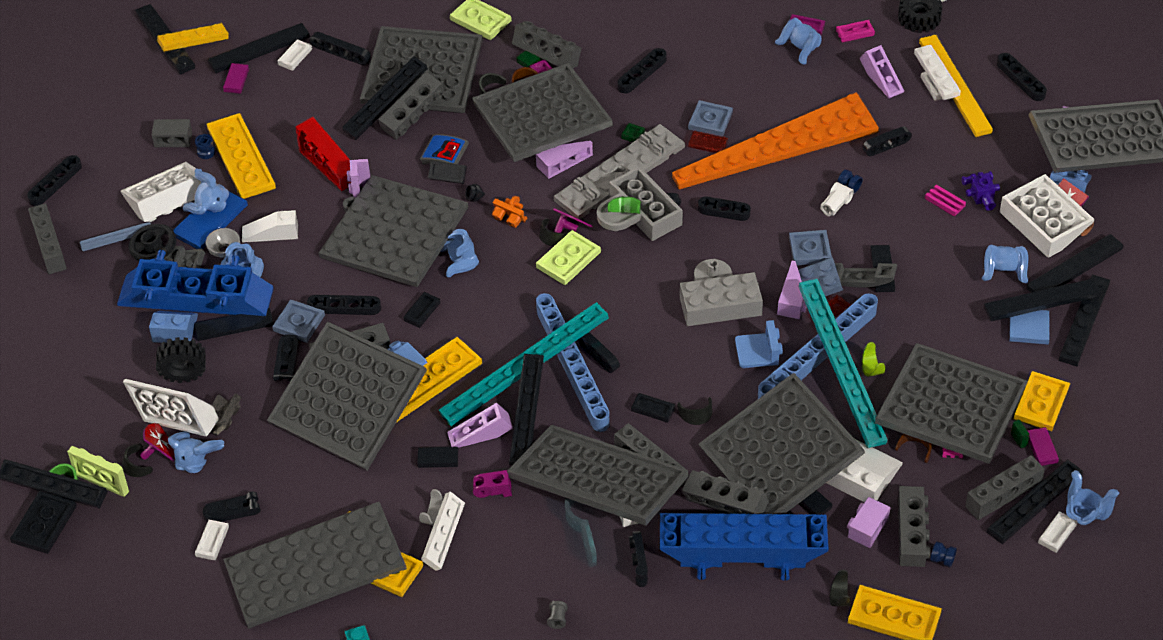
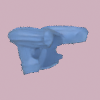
M793 18L785 25L780 37L775 40V44L783 45L790 40L792 44L802 50L798 61L804 65L807 64L806 61L809 54L816 47L820 46L822 37L811 26L803 24L798 18Z
M195 169V177L201 181V184L196 189L195 202L184 204L183 211L197 215L204 214L206 211L221 212L226 207V200L229 197L228 190L224 186L217 184L213 175L202 172L201 169Z
M464 229L454 230L448 236L450 240L446 242L440 251H448L451 260L454 262L447 268L446 276L448 278L454 274L470 271L479 264L474 251V244L467 231Z
M239 242L231 243L226 248V255L221 265L230 264L232 256L235 255L236 257L237 255L240 257L239 266L251 267L252 272L261 278L264 264L261 258L255 256L249 244H240Z
M989 245L985 251L982 280H990L994 270L1016 271L1019 281L1025 284L1028 283V251L1023 246L1013 248Z
M185 431L176 433L168 438V444L174 449L176 469L186 470L189 473L201 471L207 462L204 459L206 454L224 447L223 440H211L203 443L198 439L190 438L189 432Z
M1077 470L1072 472L1073 480L1067 495V516L1070 519L1077 520L1081 525H1087L1096 519L1104 521L1109 518L1113 511L1116 497L1119 495L1118 490L1111 489L1102 498L1098 493L1090 489H1082L1081 474Z

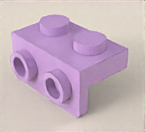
M368 159L350 160V170L347 171V181H351L349 183V194H353V197L356 198L361 191V187H364L370 178Z

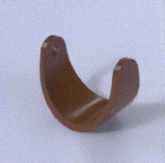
M529 67L519 68L512 76V83L539 73Z
M903 434L895 450L898 451L900 446L908 441L920 442L928 449L924 461L927 463L931 456L932 444Z

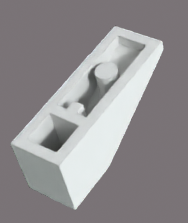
M295 210L278 211L242 226V243L298 239V222Z

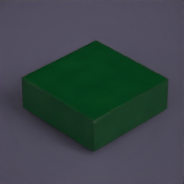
M524 51L516 57L517 63L529 68L530 65L541 61L540 57L528 51Z
M628 123L621 134V139L634 142L640 138L641 134H644L645 128Z
M1020 420L1014 421L1011 435L1019 447L1024 448L1028 444L1029 432Z

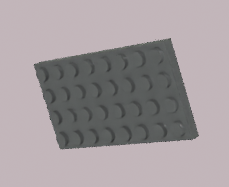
M1159 100L1033 110L1028 115L1054 173L1163 162V108Z
M551 425L507 471L511 479L645 526L689 477L688 470L554 425Z
M380 502L224 559L248 629L372 583L375 579H382L390 574L407 569Z

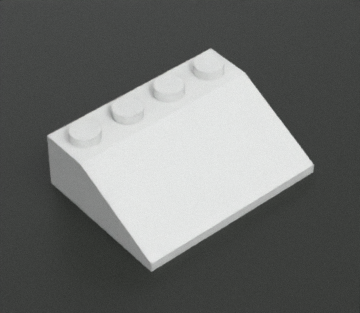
M184 162L121 190V193L139 219L143 222H152L156 220V217L162 214H170L173 212V209L183 207L184 204L193 201L196 189L201 184V181L195 177L194 170L196 168Z
M1046 174L1003 196L1000 213L1048 258L1067 247L1095 220Z
M128 379L123 381L144 422L159 423L160 426L207 437L219 420L213 406L188 393Z
M856 440L864 449L865 454L826 483L863 502L868 497L877 501L903 462L872 447L867 448L866 444Z

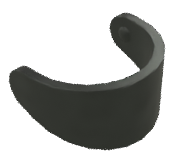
M495 73L482 75L479 80L480 95L486 93L483 89L485 86L492 83L505 85L507 80Z
M545 218L541 223L539 237L544 244L555 246L572 230L564 233L550 231L546 228L549 219Z
M708 397L709 404L706 407L696 410L686 409L680 402L677 403L681 418L692 425L706 423L711 418L713 412L711 397Z
M141 443L130 445L125 450L122 468L128 476L142 477L153 472L151 466L140 467L134 465L128 459L131 454L142 450L143 445Z
M839 570L834 577L830 589L831 606H849L847 570Z

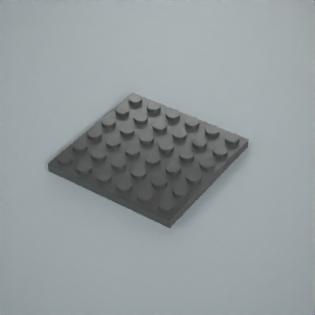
M381 26L360 97L361 104H366L415 56L425 63L428 69L411 86L426 72L439 80L443 85L444 93L442 97L436 100L429 110L465 113L483 36L478 34Z
M569 63L472 98L473 104L514 162L613 126L612 119Z
M371 175L320 250L319 256L322 259L418 287L446 244L448 236L453 233L469 208L468 202Z
M327 321L267 421L368 471L427 369L418 363Z
M916 343L881 407L875 424L990 464L1028 381Z
M792 373L699 443L700 448L728 481L734 483L741 482L750 488L758 487L765 492L769 503L763 514L787 513L865 454L860 444L795 373Z

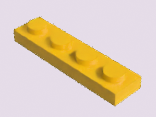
M221 23L157 36V42L164 52L228 39L229 33Z

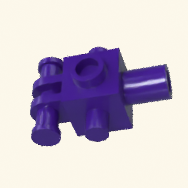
M989 171L984 174L983 172H978L977 176L975 173L970 174L968 177L963 176L962 184L964 186L971 183V189L966 190L967 197L972 196L976 205L983 203L986 210L994 209L996 207L994 201L995 191H1000L999 184H993L992 172Z

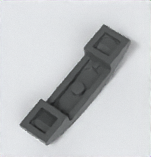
M835 263L841 284L847 287H874L889 283L894 280L897 270V264L878 263L876 269L844 268L842 263Z

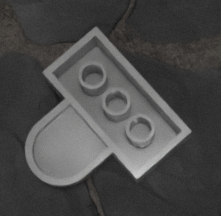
M640 166L610 181V198L602 202L597 209V220L603 228L619 231L636 224L652 241L682 226L683 210ZM618 197L637 198L641 202L640 214L608 212V203L610 200Z
M708 259L696 266L694 281L680 283V301L687 326L762 316L763 300L755 272L733 275L731 268L725 262L717 259Z

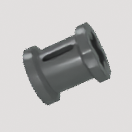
M552 601L549 604L550 617L547 619V625L554 629L564 628L566 626L565 612H567L568 606L562 601Z

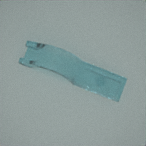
M565 498V519L569 527L581 534L588 566H597V554L588 520L580 519L571 512L570 509L577 501Z

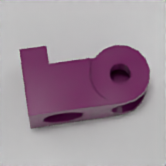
M508 470L474 476V496L479 498L503 494L504 497L512 496L511 478H509L507 473Z

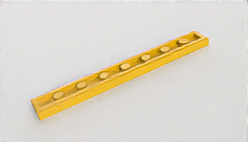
M932 35L920 38L919 43L921 47L932 45L961 90L960 96L952 99L974 136L979 137L991 134L993 128L938 37Z

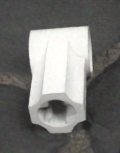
M836 182L831 188L830 195L821 204L820 209L825 215L829 217L831 215L834 216L843 204H848L851 201L854 190Z

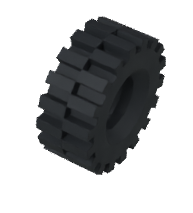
M900 0L898 21H900L902 26L905 25V29L911 28L912 32L918 30V33H922V30H925V32H929L930 29L934 30L941 22L942 2L941 0Z
M177 337L174 341L168 339L167 343L162 342L161 346H158L156 351V371H158L159 376L163 375V379L167 380L169 378L170 382L177 380L178 383L186 380L188 383L191 382V379L197 380L198 376L201 377L203 372H205V348L199 342L196 344V340L188 341V338L185 337L183 340H180Z

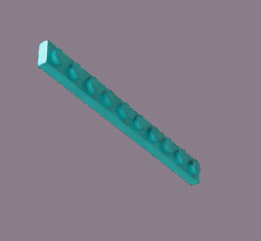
M818 279L800 282L799 290L867 448L886 444L888 441L882 426L875 424L877 414Z
M596 302L439 409L440 415L450 426H453L521 379L524 353L544 355V362H546L609 319L608 313Z

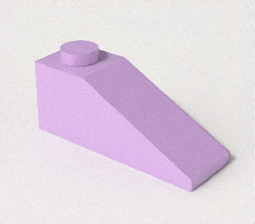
M881 45L866 51L859 58L867 74L888 99L905 92Z
M591 141L569 143L536 154V166L550 179L593 155V144Z
M796 261L791 262L778 301L777 315L800 320L801 314L806 312L807 306L798 287L802 281Z
M495 403L447 433L451 446L460 448L498 438L513 429L509 413Z

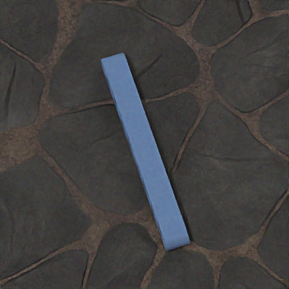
M543 293L538 295L536 298L537 315L548 336L564 325L565 321L550 294ZM574 342L560 351L557 356L593 429L598 432L606 431L610 425L609 409Z
M864 294L835 319L845 342L876 316L878 299L875 295ZM819 334L760 383L758 399L792 373H795L802 380L828 358Z

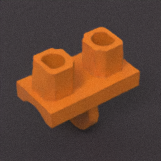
M513 196L511 199L506 198L505 202L496 198L493 201L495 208L492 216L494 219L502 221L506 214L509 216L506 221L507 224L514 228L521 221L525 223L527 217L524 216V211L521 210L523 204L520 203L518 196Z

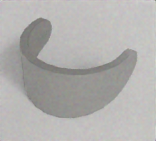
M436 489L431 491L428 512H422L419 515L421 523L434 526L443 501L440 491Z

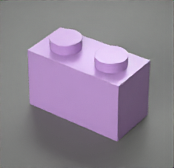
M868 497L865 503L859 505L856 517H852L848 522V538L871 548L889 520L891 507Z

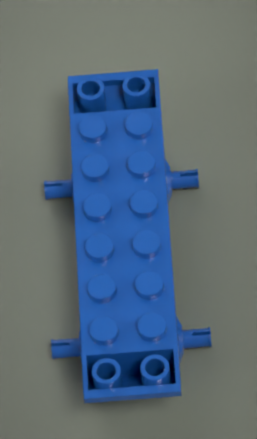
M158 250L156 259H140L138 267L126 275L117 302L118 306L266 316L274 287L254 274L251 267L239 266L240 257L237 255L236 257L235 255L232 256L230 264L214 265L213 269L178 267L177 262L164 260L166 255L164 250L162 252Z
M660 513V550L680 561L681 567L696 568L699 580H701V573L702 580L706 578L707 568L722 567V562L764 563V568L781 569V579L784 580L786 574L787 581L790 579L789 569L806 568L807 562L828 552L827 515Z

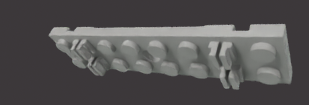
M659 124L649 132H644V135L641 134L640 138L581 178L578 177L577 180H573L574 183L554 195V201L573 217L582 219L589 214L592 208H598L602 202L610 198V181L639 166L648 173L669 159L671 154L675 155L685 148V142Z

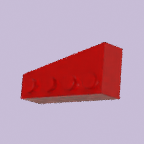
M314 117L297 125L295 128L299 152L341 191L348 188L349 183H351V181H347L350 159Z

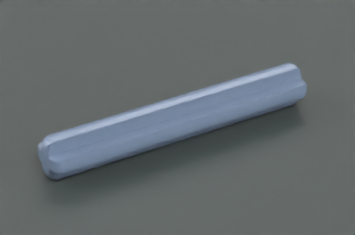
M146 222L81 240L82 251H87L130 239L137 230L151 223Z

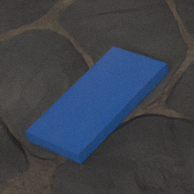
M229 192L224 210L221 212L206 211L201 215L190 213L173 230L176 238L196 249H204L207 236L216 229L225 228L248 206L247 200Z

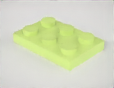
M466 0L450 14V20L492 40L511 22V16L480 0Z
M572 230L536 262V268L566 285L601 253V247Z
M71 446L67 451L71 465L75 468L78 477L104 487L120 496L125 497L128 494L129 489L123 468L119 464L110 463L101 456H94L83 448L79 449Z

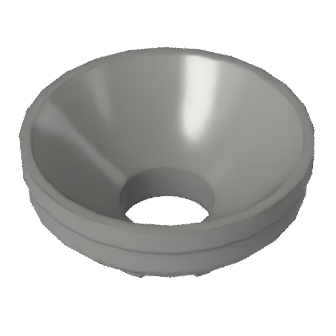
M216 229L207 236L206 247L210 254L224 258L225 252L219 249L224 246L228 247L234 242L240 243L238 233L232 229Z

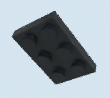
M39 491L10 537L11 543L48 554L77 507L76 502Z

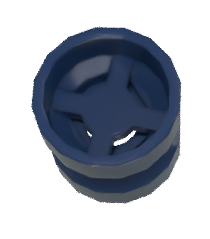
M208 134L197 136L195 145L199 158H212L215 154L213 138Z
M845 169L840 174L837 182L853 189L854 193H856L862 185L863 178L859 175H853L852 171Z
M937 541L934 545L930 561L935 563L943 561L944 566L950 568L953 564L957 548L950 546L946 549L943 543Z

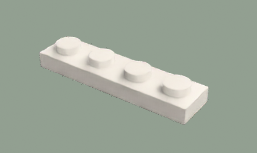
M932 45L916 48L915 56L943 100L960 96L961 90Z
M448 492L444 496L421 558L423 562L435 571L442 568L465 502L452 492Z

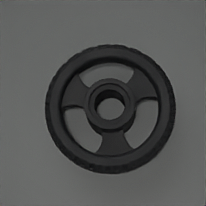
M158 223L147 225L137 230L130 238L129 252L137 261H140V259H156L158 250H161V252L164 250L166 252L164 258H166L176 246V236L174 231L167 225ZM164 234L169 236L166 246L161 241V236ZM145 249L147 254H141L139 252Z

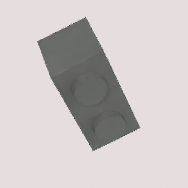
M154 119L152 130L154 147H190L192 137L190 119Z

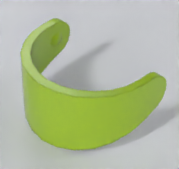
M869 342L866 345L862 355V370L867 377L884 374L885 372L884 363L878 364L876 345L874 342Z

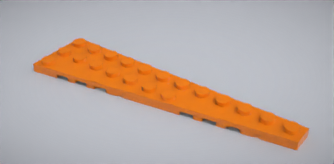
M856 92L672 172V178L678 189H683L878 133L879 127Z

